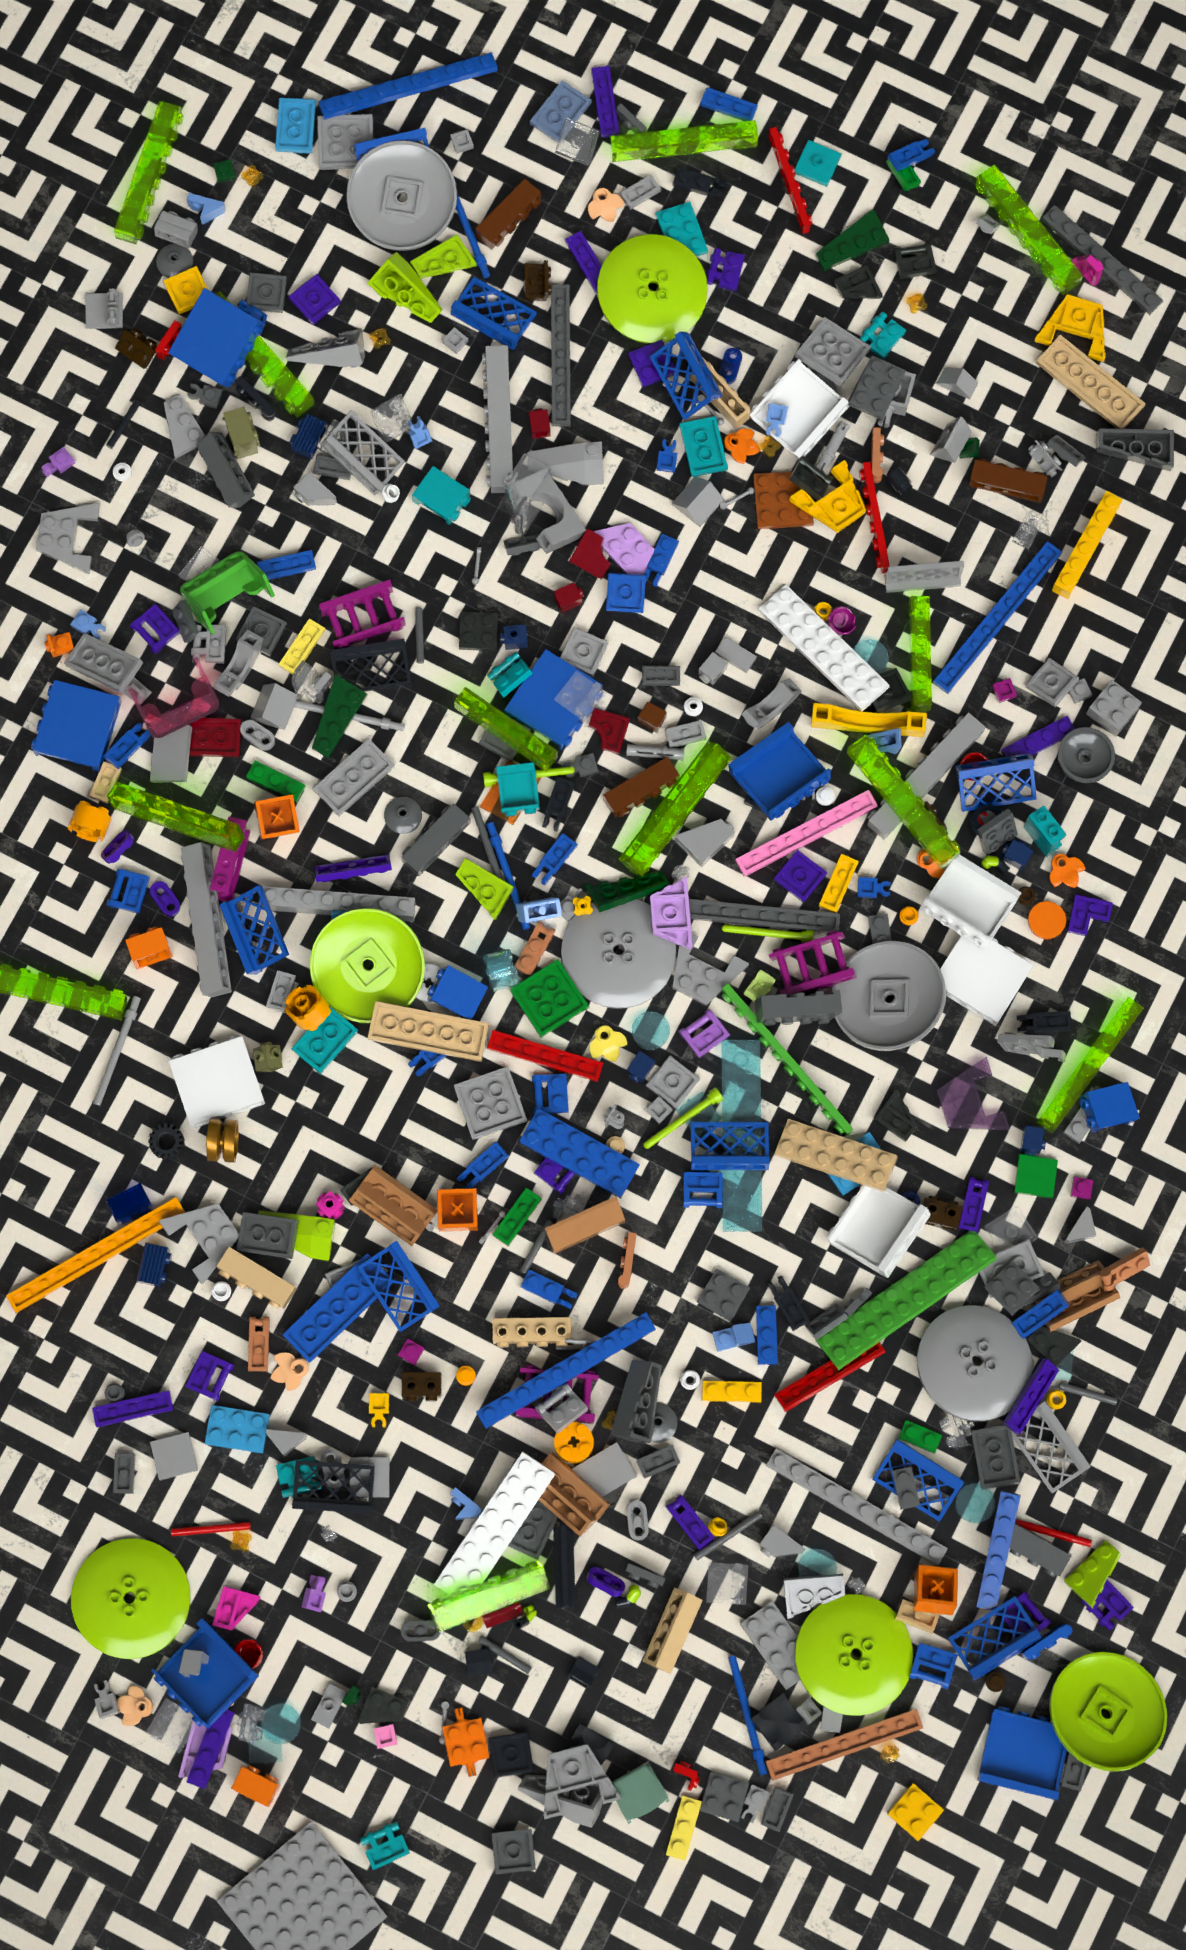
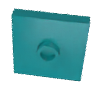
M808 140L795 167V174L828 187L842 153Z

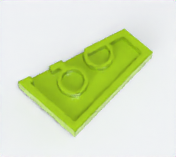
M457 234L410 261V265L420 279L477 266V263Z
M465 858L455 875L472 892L492 918L496 920L512 893L514 886Z
M1105 1540L1064 1580L1065 1584L1093 1609L1097 1596L1102 1592L1104 1583L1113 1572L1121 1557L1120 1552Z

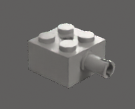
M905 373L883 420L879 419L877 423L879 426L882 427L885 420L884 427H889L892 413L906 415L916 374Z

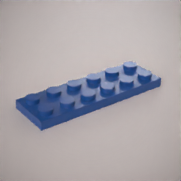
M539 1108L519 1141L520 1144L620 1199L640 1166L639 1163Z
M368 1253L283 1334L286 1340L309 1363L377 1299L357 1268L371 1258ZM369 1264L363 1268L367 1275L376 1276L377 1265ZM379 1267L377 1277L389 1279V1275ZM377 1280L375 1288L379 1292H384L387 1289L388 1282Z

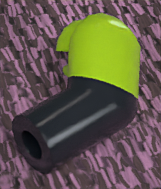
M987 855L981 861V865L985 869L994 866L1003 875L1010 870L1009 866L998 856Z
M631 1585L626 1597L616 1598V1608L635 1605L641 1596L639 1586Z
M533 1605L525 1607L524 1612L526 1615L514 1621L516 1629L528 1626L536 1617L537 1611Z

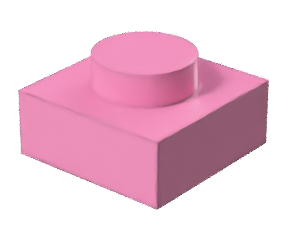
M394 1725L374 1729L378 1749L398 1745Z

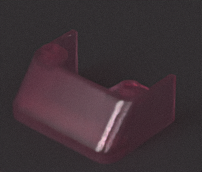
M197 657L193 658V662L201 678L194 681L191 686V691L195 698L163 714H160L158 708L153 704H146L141 707L132 688L128 690L152 737L163 738L217 711L219 700Z

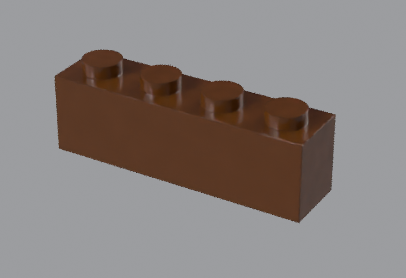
M524 179L475 228L476 237L491 250L495 246H500L504 241V237L508 233H513L517 227L516 225L520 221L523 222L528 217L529 212L540 205L541 192L528 180Z
M975 459L968 486L1041 503L1048 476L1041 472H1028L1020 467L1010 468L1003 463L993 464L985 459Z
M666 757L603 794V801L614 818L618 816L620 818L624 817L633 807L639 808L650 797H658L665 788L671 789L676 786L680 775L669 757Z

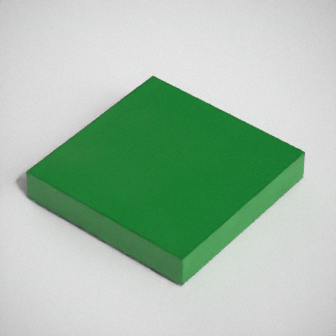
M1019 1154L1014 1193L1053 1199L1058 1160Z

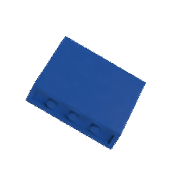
M204 288L168 353L220 385L229 388L236 379V373L243 367L246 355L252 351L255 339L262 333L264 322Z
M545 649L531 670L533 674L522 683L505 708L504 713L506 716L517 719L557 744L559 750L562 751L564 747H568L572 742L573 738L571 736L575 731L578 732L582 727L583 718L591 714L594 702H598L603 696V684Z
M54 680L53 685H50L48 688V702L43 705L42 713L44 715L37 724L38 734L37 738H33L31 749H33L35 756L42 754L89 766L94 771L99 772L111 740L122 701L116 695Z
M789 722L728 764L729 773L770 821L774 818H780L788 808L798 805L802 798L812 795L816 788L826 785L831 778V770L829 768L826 770L796 736L793 726Z
M201 1619L197 1623L200 1628L158 1671L154 1669L151 1671L155 1675L153 1679L161 1687L165 1685L168 1688L166 1693L173 1700L177 1698L181 1702L179 1704L181 1709L186 1713L190 1711L193 1715L191 1719L199 1727L203 1725L209 1729L259 1675L208 1622ZM184 1649L203 1651L209 1656L208 1664H201L198 1676L190 1675L189 1677H184L179 1673Z
M998 1706V1710L993 1709L977 1781L1058 1800V1790L1067 1750L1057 1737L1052 1723L1049 1722V1718L1037 1716V1719L1029 1718V1713L1018 1711L1017 1714L1010 1713L1009 1708Z

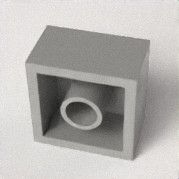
M1111 680L1089 707L1086 715L1116 737L1138 711L1142 702Z

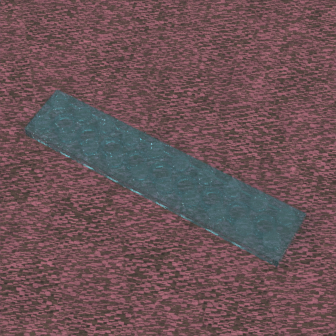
M723 1040L721 1042L722 1097L724 1099L722 1101V1122H761L760 1040ZM722 1128L723 1137L727 1132ZM736 1128L733 1133L740 1139L746 1131L742 1128ZM755 1128L752 1133L760 1139L761 1128ZM731 1135L723 1140L729 1148L737 1142ZM748 1135L742 1142L750 1148L756 1141ZM740 1144L733 1149L737 1155H743L747 1151ZM760 1144L752 1150L756 1155H761ZM722 1146L723 1155L727 1150ZM722 1170L723 1232H762V1171Z

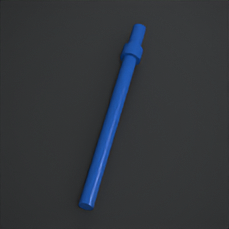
M457 194L456 211L475 255L474 260L477 266H479L483 278H488L490 273L486 265L487 260L485 255L481 253Z
M494 822L486 824L491 836L490 842L492 847L495 848L506 882L514 886L511 897L516 908V904L522 902L501 845L503 843L501 836L498 835ZM520 922L523 930L530 928L529 922Z
M736 1655L728 1657L753 1748V1760H756L759 1774L764 1775L767 1774L764 1762L765 1754L760 1747L755 1725L750 1719L752 1714Z

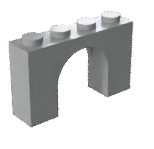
M546 469L513 483L506 491V495L515 508L531 501H540L547 504L554 511L556 524L544 529L536 538L546 554L578 540L586 531L583 522L580 521L573 507L568 503Z

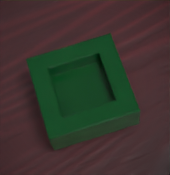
M231 159L213 163L218 183L236 179Z
M978 437L968 438L959 455L960 459L978 457L980 443Z
M353 1685L342 1700V1703L348 1707L351 1704L355 1706L361 1697L359 1695L361 1690Z

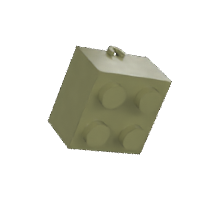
M245 406L224 412L222 419L226 423L234 449V456L237 459L257 454V447L260 446L253 425L251 413L246 412Z

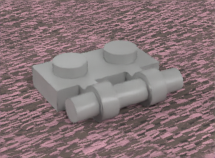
M196 625L199 633L193 639V648L191 649L192 662L200 663V656H205L206 663L225 664L226 625H212L215 631L213 635L208 630L207 632H202V626ZM201 640H206V648H201Z

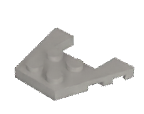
M100 503L42 513L36 551L57 561L64 562L72 568H77L83 571V573L90 574L92 557L73 554L78 520L98 521Z
M692 934L693 947L698 940V936ZM679 945L672 989L707 1006L722 992V988L727 983L730 984L749 966V963L733 956L726 971L722 972L690 955L692 949Z
M1009 1032L998 1034L997 1042L1007 1052L1029 1056L1030 1054H1038L1041 1058L1049 1059V1057L1058 1058V1061L1065 1062L1066 1054L1063 1050L1043 1048H1054L1055 1040L1052 1036L1016 1035Z
M219 1204L159 1221L168 1236L186 1225L208 1257L207 1260L192 1269L201 1284L214 1271L228 1247L231 1248L239 1238V1233Z
M587 1744L548 1754L544 1820L562 1815L557 1794L598 1784L603 1804L621 1800L620 1795Z

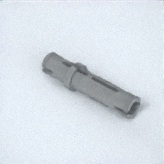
M843 421L839 422L826 449L822 451V457L816 466L824 474L831 461H834L835 453L850 428L848 424L844 426L845 422Z
M628 744L627 756L662 758V760L669 757V759L683 761L684 748H667L665 745L663 747Z

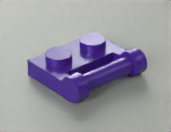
M156 604L130 625L133 631H137L149 644L154 654L160 652L166 644L180 634L179 629ZM146 622L159 636L160 640L158 642L142 627L143 623Z
M547 1158L534 1172L537 1177L559 1194L564 1192V1187L575 1175V1173L568 1170L559 1183H556L554 1179L564 1167Z
M202 1351L185 1387L218 1402L220 1391L234 1365ZM219 1365L223 1368L211 1392L207 1388Z
M1025 1591L1017 1599L1025 1605L1040 1623L1036 1627L1040 1633L1051 1621L1048 1617H1044L1028 1598L1029 1595ZM1015 1603L1007 1607L1006 1615L1017 1617L1019 1609ZM1005 1617L1004 1622L1014 1631L1016 1620ZM1018 1622V1632L1025 1633L1031 1629L1027 1622Z

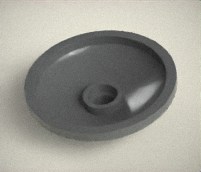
M1083 727L1071 731L1063 738L1058 749V761L1064 773L1071 779L1081 783H1093L1103 779L1111 771L1115 761V750L1111 740L1103 732L1094 728ZM1086 756L1088 761H1083L1081 757Z

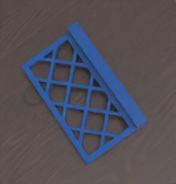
M426 128L354 144L353 149L356 154L357 163L361 159L360 155L366 154L375 147L388 142H417L423 140L424 145L429 147Z
M473 277L458 300H455L451 306V315L499 343L505 346L508 345V348L512 350L516 348L519 339L537 315L536 311L476 277ZM476 284L482 288L483 292L473 293L472 287ZM494 294L498 297V301L489 302L487 295ZM484 296L486 303L476 304L475 298ZM464 299H472L473 305L466 306L462 304ZM510 303L513 305L514 310L505 311L503 304ZM500 305L502 312L492 313L490 307ZM487 307L489 314L482 315L478 312L479 308ZM526 312L530 317L520 320L519 313ZM516 314L517 321L508 322L506 315ZM503 316L505 323L498 324L494 322V318ZM519 325L520 331L518 334L510 331L509 327Z
M678 332L673 340L650 356L683 419L686 420L712 400L723 396L689 333ZM676 343L680 347L679 355L671 354L672 348ZM662 354L666 355L664 366L660 365L657 360ZM671 356L678 358L676 368L669 367ZM682 359H686L689 363L687 371L680 370ZM668 369L675 370L673 381H669L666 377ZM679 372L686 373L684 384L677 383ZM691 374L697 378L695 387L688 385ZM676 385L684 386L681 397L675 393ZM688 387L695 389L693 400L686 398ZM699 390L704 391L707 396L702 402L697 401ZM685 400L692 402L691 409L687 413L683 408Z
M1030 753L955 765L962 812L976 810L984 805L1001 806L1037 800L1033 767L1035 766L1034 758ZM1029 769V775L1025 780L1018 776L1021 770ZM1004 772H1009L1012 776L1006 783L999 779ZM986 775L994 778L988 786L980 782ZM971 778L975 782L967 789L963 786V779ZM1015 778L1023 782L1017 790L1009 786ZM996 781L1004 785L998 794L991 790ZM978 784L985 788L979 797L972 792ZM1027 785L1031 788V795L1023 796L1020 794V791ZM1007 788L1014 792L1009 799L1001 797ZM988 791L995 795L991 802H985L982 799ZM970 794L977 799L973 805L965 806V800Z
M262 885L256 886L229 902L220 904L246 974L257 975L262 972V969L289 955ZM256 892L260 896L258 904L251 902ZM240 901L246 903L243 913L238 910L236 905ZM250 905L257 907L254 917L247 915ZM261 909L265 910L267 914L265 922L258 919ZM246 917L253 920L250 930L246 929L244 925ZM257 922L264 924L261 934L254 932ZM268 926L274 931L272 939L265 936ZM253 935L260 937L257 947L251 943ZM264 939L271 942L268 952L261 949ZM275 944L279 945L282 951L277 956L272 954ZM260 952L266 954L265 962L262 964L258 960Z
M691 1122V1170H769L768 1122ZM695 1128H704L707 1133L700 1139L695 1134ZM717 1128H723L727 1132L721 1139L713 1133ZM736 1128H742L746 1131L740 1139L733 1133ZM755 1128H764V1135L760 1139L752 1133ZM709 1135L717 1140L711 1148L704 1142ZM729 1135L737 1141L731 1148L723 1142ZM748 1135L756 1141L750 1148L742 1142ZM700 1144L708 1150L704 1155H695V1148ZM719 1144L727 1150L723 1155H718L713 1151ZM739 1144L747 1150L743 1155H737L733 1151ZM760 1144L765 1149V1155H756L752 1150Z
M397 1241L357 1267L399 1332H402L439 1308L438 1302ZM388 1251L393 1257L392 1266L380 1263L382 1255ZM369 1264L377 1265L376 1276L367 1275L363 1268ZM380 1266L391 1268L389 1279L377 1277ZM393 1269L403 1272V1282L391 1280ZM377 1280L388 1282L386 1293L377 1291L375 1288ZM390 1282L402 1285L400 1296L388 1293ZM404 1285L413 1287L415 1291L413 1298L402 1296ZM387 1296L399 1298L397 1309L387 1306ZM401 1299L412 1301L410 1312L399 1310ZM414 1302L423 1303L427 1310L422 1314L413 1313ZM398 1312L410 1315L408 1323L402 1327L397 1321Z
M897 1439L872 1480L897 1495L892 1469L903 1466L906 1468L907 1465L915 1464L919 1468L920 1475H915L914 1478L921 1477L923 1488L917 1489V1492L924 1491L926 1502L920 1503V1506H916V1508L940 1522L964 1484V1480ZM893 1452L901 1455L903 1464L891 1466L890 1457ZM904 1458L907 1459V1460H909L910 1462H909V1463H905ZM887 1462H888V1463H889V1467L884 1468L885 1465H886ZM890 1469L893 1481L883 1482L878 1479L882 1471ZM921 1469H923L924 1471H926V1472H928V1473L922 1474ZM923 1476H934L937 1485L925 1488ZM938 1479L944 1482V1484H939ZM948 1485L955 1489L950 1497L942 1498L940 1487ZM938 1488L940 1499L928 1501L926 1490ZM948 1500L944 1506L943 1501ZM941 1501L942 1511L937 1516L931 1512L929 1504ZM927 1504L928 1509L924 1508L922 1505Z
M1016 1596L948 1638L974 1681L1042 1639L1041 1634L1028 1617ZM1013 1603L1019 1609L1017 1617L1006 1615L1007 1607ZM992 1616L1002 1617L1000 1627L989 1625ZM1005 1617L1016 1620L1014 1631L1003 1628ZM1018 1622H1027L1031 1629L1025 1633L1018 1632ZM976 1626L985 1627L983 1638L972 1636L973 1628ZM988 1628L999 1630L997 1641L986 1639ZM1002 1631L1013 1633L1011 1642H1000ZM960 1636L967 1637V1647H958L954 1640ZM971 1638L982 1641L980 1652L969 1649ZM985 1642L996 1644L995 1652L991 1654L983 1653ZM968 1652L979 1655L978 1662L971 1667L966 1660Z

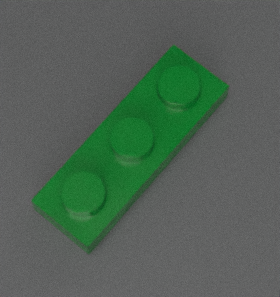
M256 760L246 775L247 779L281 796L293 795L295 803L298 802L306 787L304 784Z
M525 1188L492 1236L509 1247L542 1201V1198Z

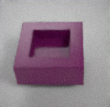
M1010 678L992 685L999 703L1017 697Z
M1074 1177L1070 1197L1090 1200L1093 1180Z
M407 1339L398 1356L415 1366L425 1348Z

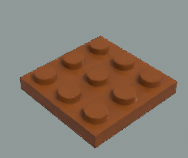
M792 472L753 474L757 529L813 526V517L789 501L792 495L801 490L800 487L789 480Z

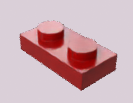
M174 320L155 349L157 357L164 360L166 355H170L168 352L182 329V325L178 321Z

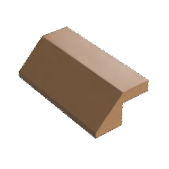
M374 1165L349 1200V1202L410 1246L416 1242L438 1211L376 1165Z
M615 1196L546 1227L545 1233L550 1241L553 1253L556 1254L625 1223V1218Z
M1099 1260L1057 1280L1061 1288L1060 1291L1070 1306L1046 1323L1051 1332L1120 1298L1119 1292L1115 1287L1111 1291L1103 1289V1280H1101L1099 1272L1105 1267ZM1048 1296L1034 1302L1035 1306Z
M552 1452L546 1457L542 1465L553 1471L555 1476L539 1498V1501L581 1537L600 1519L611 1503Z

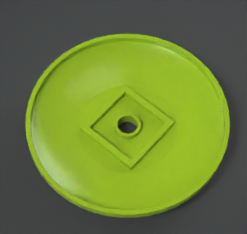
M640 235L622 242L607 256L598 277L597 294L604 316L619 333L641 343L652 344L660 340L666 343L673 340L678 332H688L702 315L707 300V279L698 258L684 244L663 235ZM651 282L656 283L658 290L651 291L648 288V284Z
M360 908L337 916L321 930L311 951L310 974L314 987L327 1000L329 1006L343 1018L360 1023H371L375 1001L408 1007L414 1001L424 980L425 957L418 937L402 919L384 910ZM364 960H372L374 963L373 969H366L363 965Z
M138 1538L116 1540L93 1552L78 1570L71 1592L72 1614L83 1637L99 1651L122 1659L147 1657L169 1645L183 1628L190 1609L191 1594L189 1581L179 1561L162 1546ZM128 1592H132L135 1595V1601L131 1604L126 1603L124 1600Z
M848 1594L828 1603L820 1604L804 1620L795 1643V1664L804 1688L820 1705L839 1714L860 1716L885 1708L901 1694L909 1680L913 1666V1648L906 1626L903 1622L895 1619L897 1614L889 1606L869 1596ZM854 1648L858 1649L861 1653V1657L858 1660H854L851 1657V1651Z
M1095 1652L1081 1656L1064 1668L1057 1677L1051 1691L1050 1717L1057 1737L1072 1756L1092 1768L1116 1772L1137 1767L1156 1752L1164 1738L1167 1726V1708L1161 1689L1144 1667L1128 1657L1110 1652ZM1102 1709H1106L1110 1712L1109 1719H1106L1101 1715Z

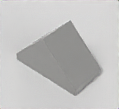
M944 368L937 385L970 400L978 382L964 368Z
M1086 1207L1066 1237L1065 1243L1088 1240L1096 1236L1090 1208Z
M266 1429V1434L284 1457L307 1438L306 1433Z

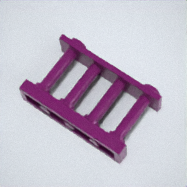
M390 580L319 604L322 617L327 615L330 618L337 640L333 641L334 649L347 648L352 644L389 631H399L403 629V626H406L404 617L397 618L389 595L393 592V587ZM378 597L383 599L390 618L389 622L381 625L372 605L373 599ZM360 603L365 605L373 626L364 631L361 629L354 610L355 605ZM343 609L347 610L355 634L344 637L336 615L338 611Z
M228 817L210 885V890L217 892L220 902H229L234 899L251 833L250 830L245 829L247 825L246 820Z
M838 930L827 933L828 936L787 949L782 947L773 950V953L769 954V958L772 961H778L785 985L782 990H779L780 994H787V998H789L792 994H807L857 978L855 970L846 965L839 941L845 938L843 932ZM828 943L833 945L840 968L834 974L828 972L821 948L822 945ZM813 948L821 972L820 978L814 980L810 978L803 951ZM793 954L796 955L803 978L802 984L798 985L792 984L784 958Z
M525 1365L524 1368H520V1374H526L525 1383L531 1380L534 1375L538 1376L546 1371L536 1369V1366ZM585 1371L583 1374L573 1378L584 1380L583 1402L588 1407V1411L574 1422L594 1424L595 1414H591L590 1411L592 1381H598L599 1375H595L594 1371ZM571 1379L570 1381L566 1382V1383L570 1386L571 1389H572V1381H573V1379ZM552 1391L543 1396V1402L551 1397ZM566 1395L563 1397V1402L568 1399ZM531 1403L516 1411V1417L543 1419L536 1409L532 1408L533 1405ZM552 1407L548 1408L546 1411L548 1413L552 1412Z

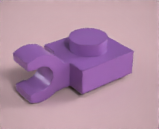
M62 447L49 457L50 463H46L41 468L44 475L49 477L56 470L60 474L75 464V460Z
M311 1575L309 1579L311 1588H306L301 1607L321 1612L326 1593L322 1592L325 1578Z

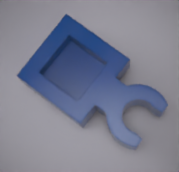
M241 299L237 304L238 308L264 322V327L267 315L253 305L250 307L246 301Z
M663 439L662 448L664 451H659L657 471L675 473L677 453L673 451L676 448V440H673V445L668 447L666 439Z
M858 877L857 897L876 898L877 893L888 897L890 892L884 891L883 887L890 886L891 882L883 881L881 884H878V878Z

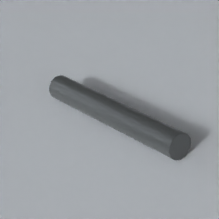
M415 608L416 658L418 664H423L422 608Z
M547 1219L522 1264L520 1272L526 1274L547 1237L545 1228L553 1225L552 1221Z
M1060 1382L1059 1390L1116 1405L1118 1400L1116 1397Z
M484 1636L480 1637L478 1643L486 1648H490L492 1652L525 1673H530L531 1666Z

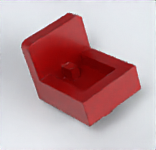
M680 1761V1764L675 1763L673 1772L691 1778L687 1790L692 1791V1788H697L700 1777L697 1776L698 1771L692 1770V1765Z

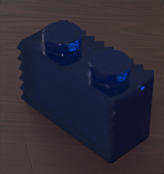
M141 1183L106 1200L115 1221L122 1224L131 1221V1216L137 1213L139 1215L147 1213L150 1210L149 1207L152 1206Z

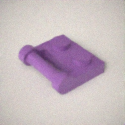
M710 1009L705 1011V1014L691 1025L678 1031L698 1058H701L730 1037L728 1031ZM710 1020L713 1023L693 1039L691 1038L690 1034Z

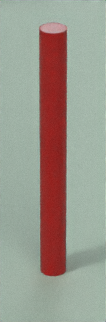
M1020 1519L1015 1520V1523L1030 1531L1091 1547V1539Z
M250 1522L172 1528L171 1537L251 1530Z

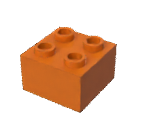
M293 795L254 802L261 840L300 832Z
M152 927L141 935L140 933L132 934L129 936V939L125 940L136 969L173 957L162 927Z
M477 1189L437 1190L439 1232L478 1231Z
M918 1565L914 1574L913 1611L953 1615L957 1607L958 1569Z
M248 1765L247 1768L241 1767L231 1789L266 1807H270L281 1786L277 1783L278 1779L269 1774H266L265 1777L260 1775L261 1770L251 1765Z

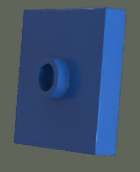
M609 573L606 611L643 613L646 576Z

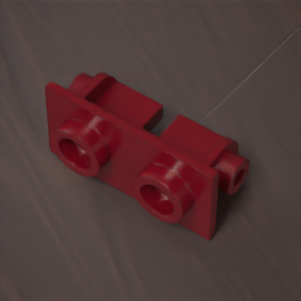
M517 1596L480 1610L486 1629L524 1615Z

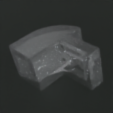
M303 660L292 675L294 692L300 700L305 695L312 703L316 701L318 704H321L325 699L324 694L312 685L319 676L318 671Z

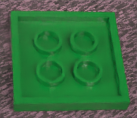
M558 959L510 989L511 994L540 1038L589 1008V1005Z

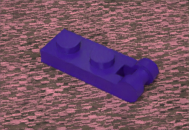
M970 1176L958 1229L978 1232L989 1185L988 1180L983 1179V1181L976 1180V1177ZM974 1187L981 1188L980 1193L973 1192Z
M681 1494L676 1497L673 1503H668L665 1506L699 1550L715 1538ZM680 1506L685 1509L681 1514L676 1511Z

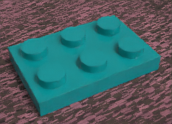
M691 202L656 212V218L663 236L673 238L684 244L696 257L708 253Z
M716 416L679 424L691 478L728 470Z
M330 1006L331 1013L324 1022L314 1031L307 1030L291 1048L295 1054L319 1074L324 1072L358 1033L357 1028Z

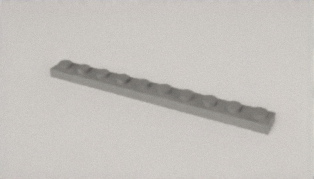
M775 1449L766 1465L773 1471L936 1566L940 1564L948 1549L778 1449Z

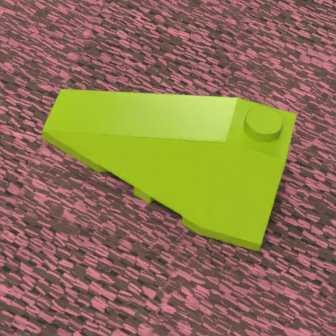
M397 252L386 260L367 283L381 297L396 302V305L411 310L413 314L430 323L443 310L410 264Z
M259 1211V1215L299 1220L294 1250L312 1259L330 1260L336 1225L334 1219Z

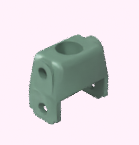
M649 1762L612 1781L614 1788L621 1797V1800L617 1801L618 1806L628 1824L631 1823V1819L651 1812L664 1801H670Z

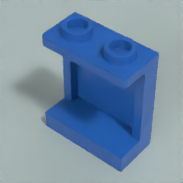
M449 965L440 968L436 975L438 979L436 984H432L427 992V995H429L427 1001L435 1002L461 1016V1018L472 1020L488 986Z
M1128 1082L1089 1091L1080 1096V1105L1085 1112L1086 1123L1092 1133L1124 1123L1125 1125L1131 1124L1140 1119Z

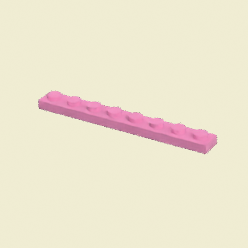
M867 790L736 858L735 861L743 876L746 877L878 808V805L870 791Z

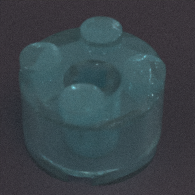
M503 949L483 955V962L487 964L486 974L493 992L519 984L517 969L512 964L513 958L510 949Z

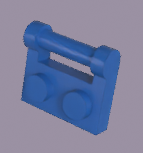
M117 869L115 874L117 877L112 894L106 905L111 908L140 914L150 877ZM124 878H129L123 900L119 902L117 900Z
M566 1074L533 1075L532 1082L534 1083L535 1092L534 1114L538 1108L548 1114L569 1113ZM542 1082H547L549 1107H543Z
M684 1172L683 1208H689V1206H716V1208H722L723 1173ZM690 1193H716V1198L689 1197Z
M919 1643L909 1678L922 1679L941 1685L942 1688L948 1690L958 1654ZM919 1665L946 1672L945 1677L942 1678L918 1670Z

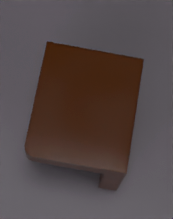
M646 702L638 716V723L658 733L667 718V712L650 702Z

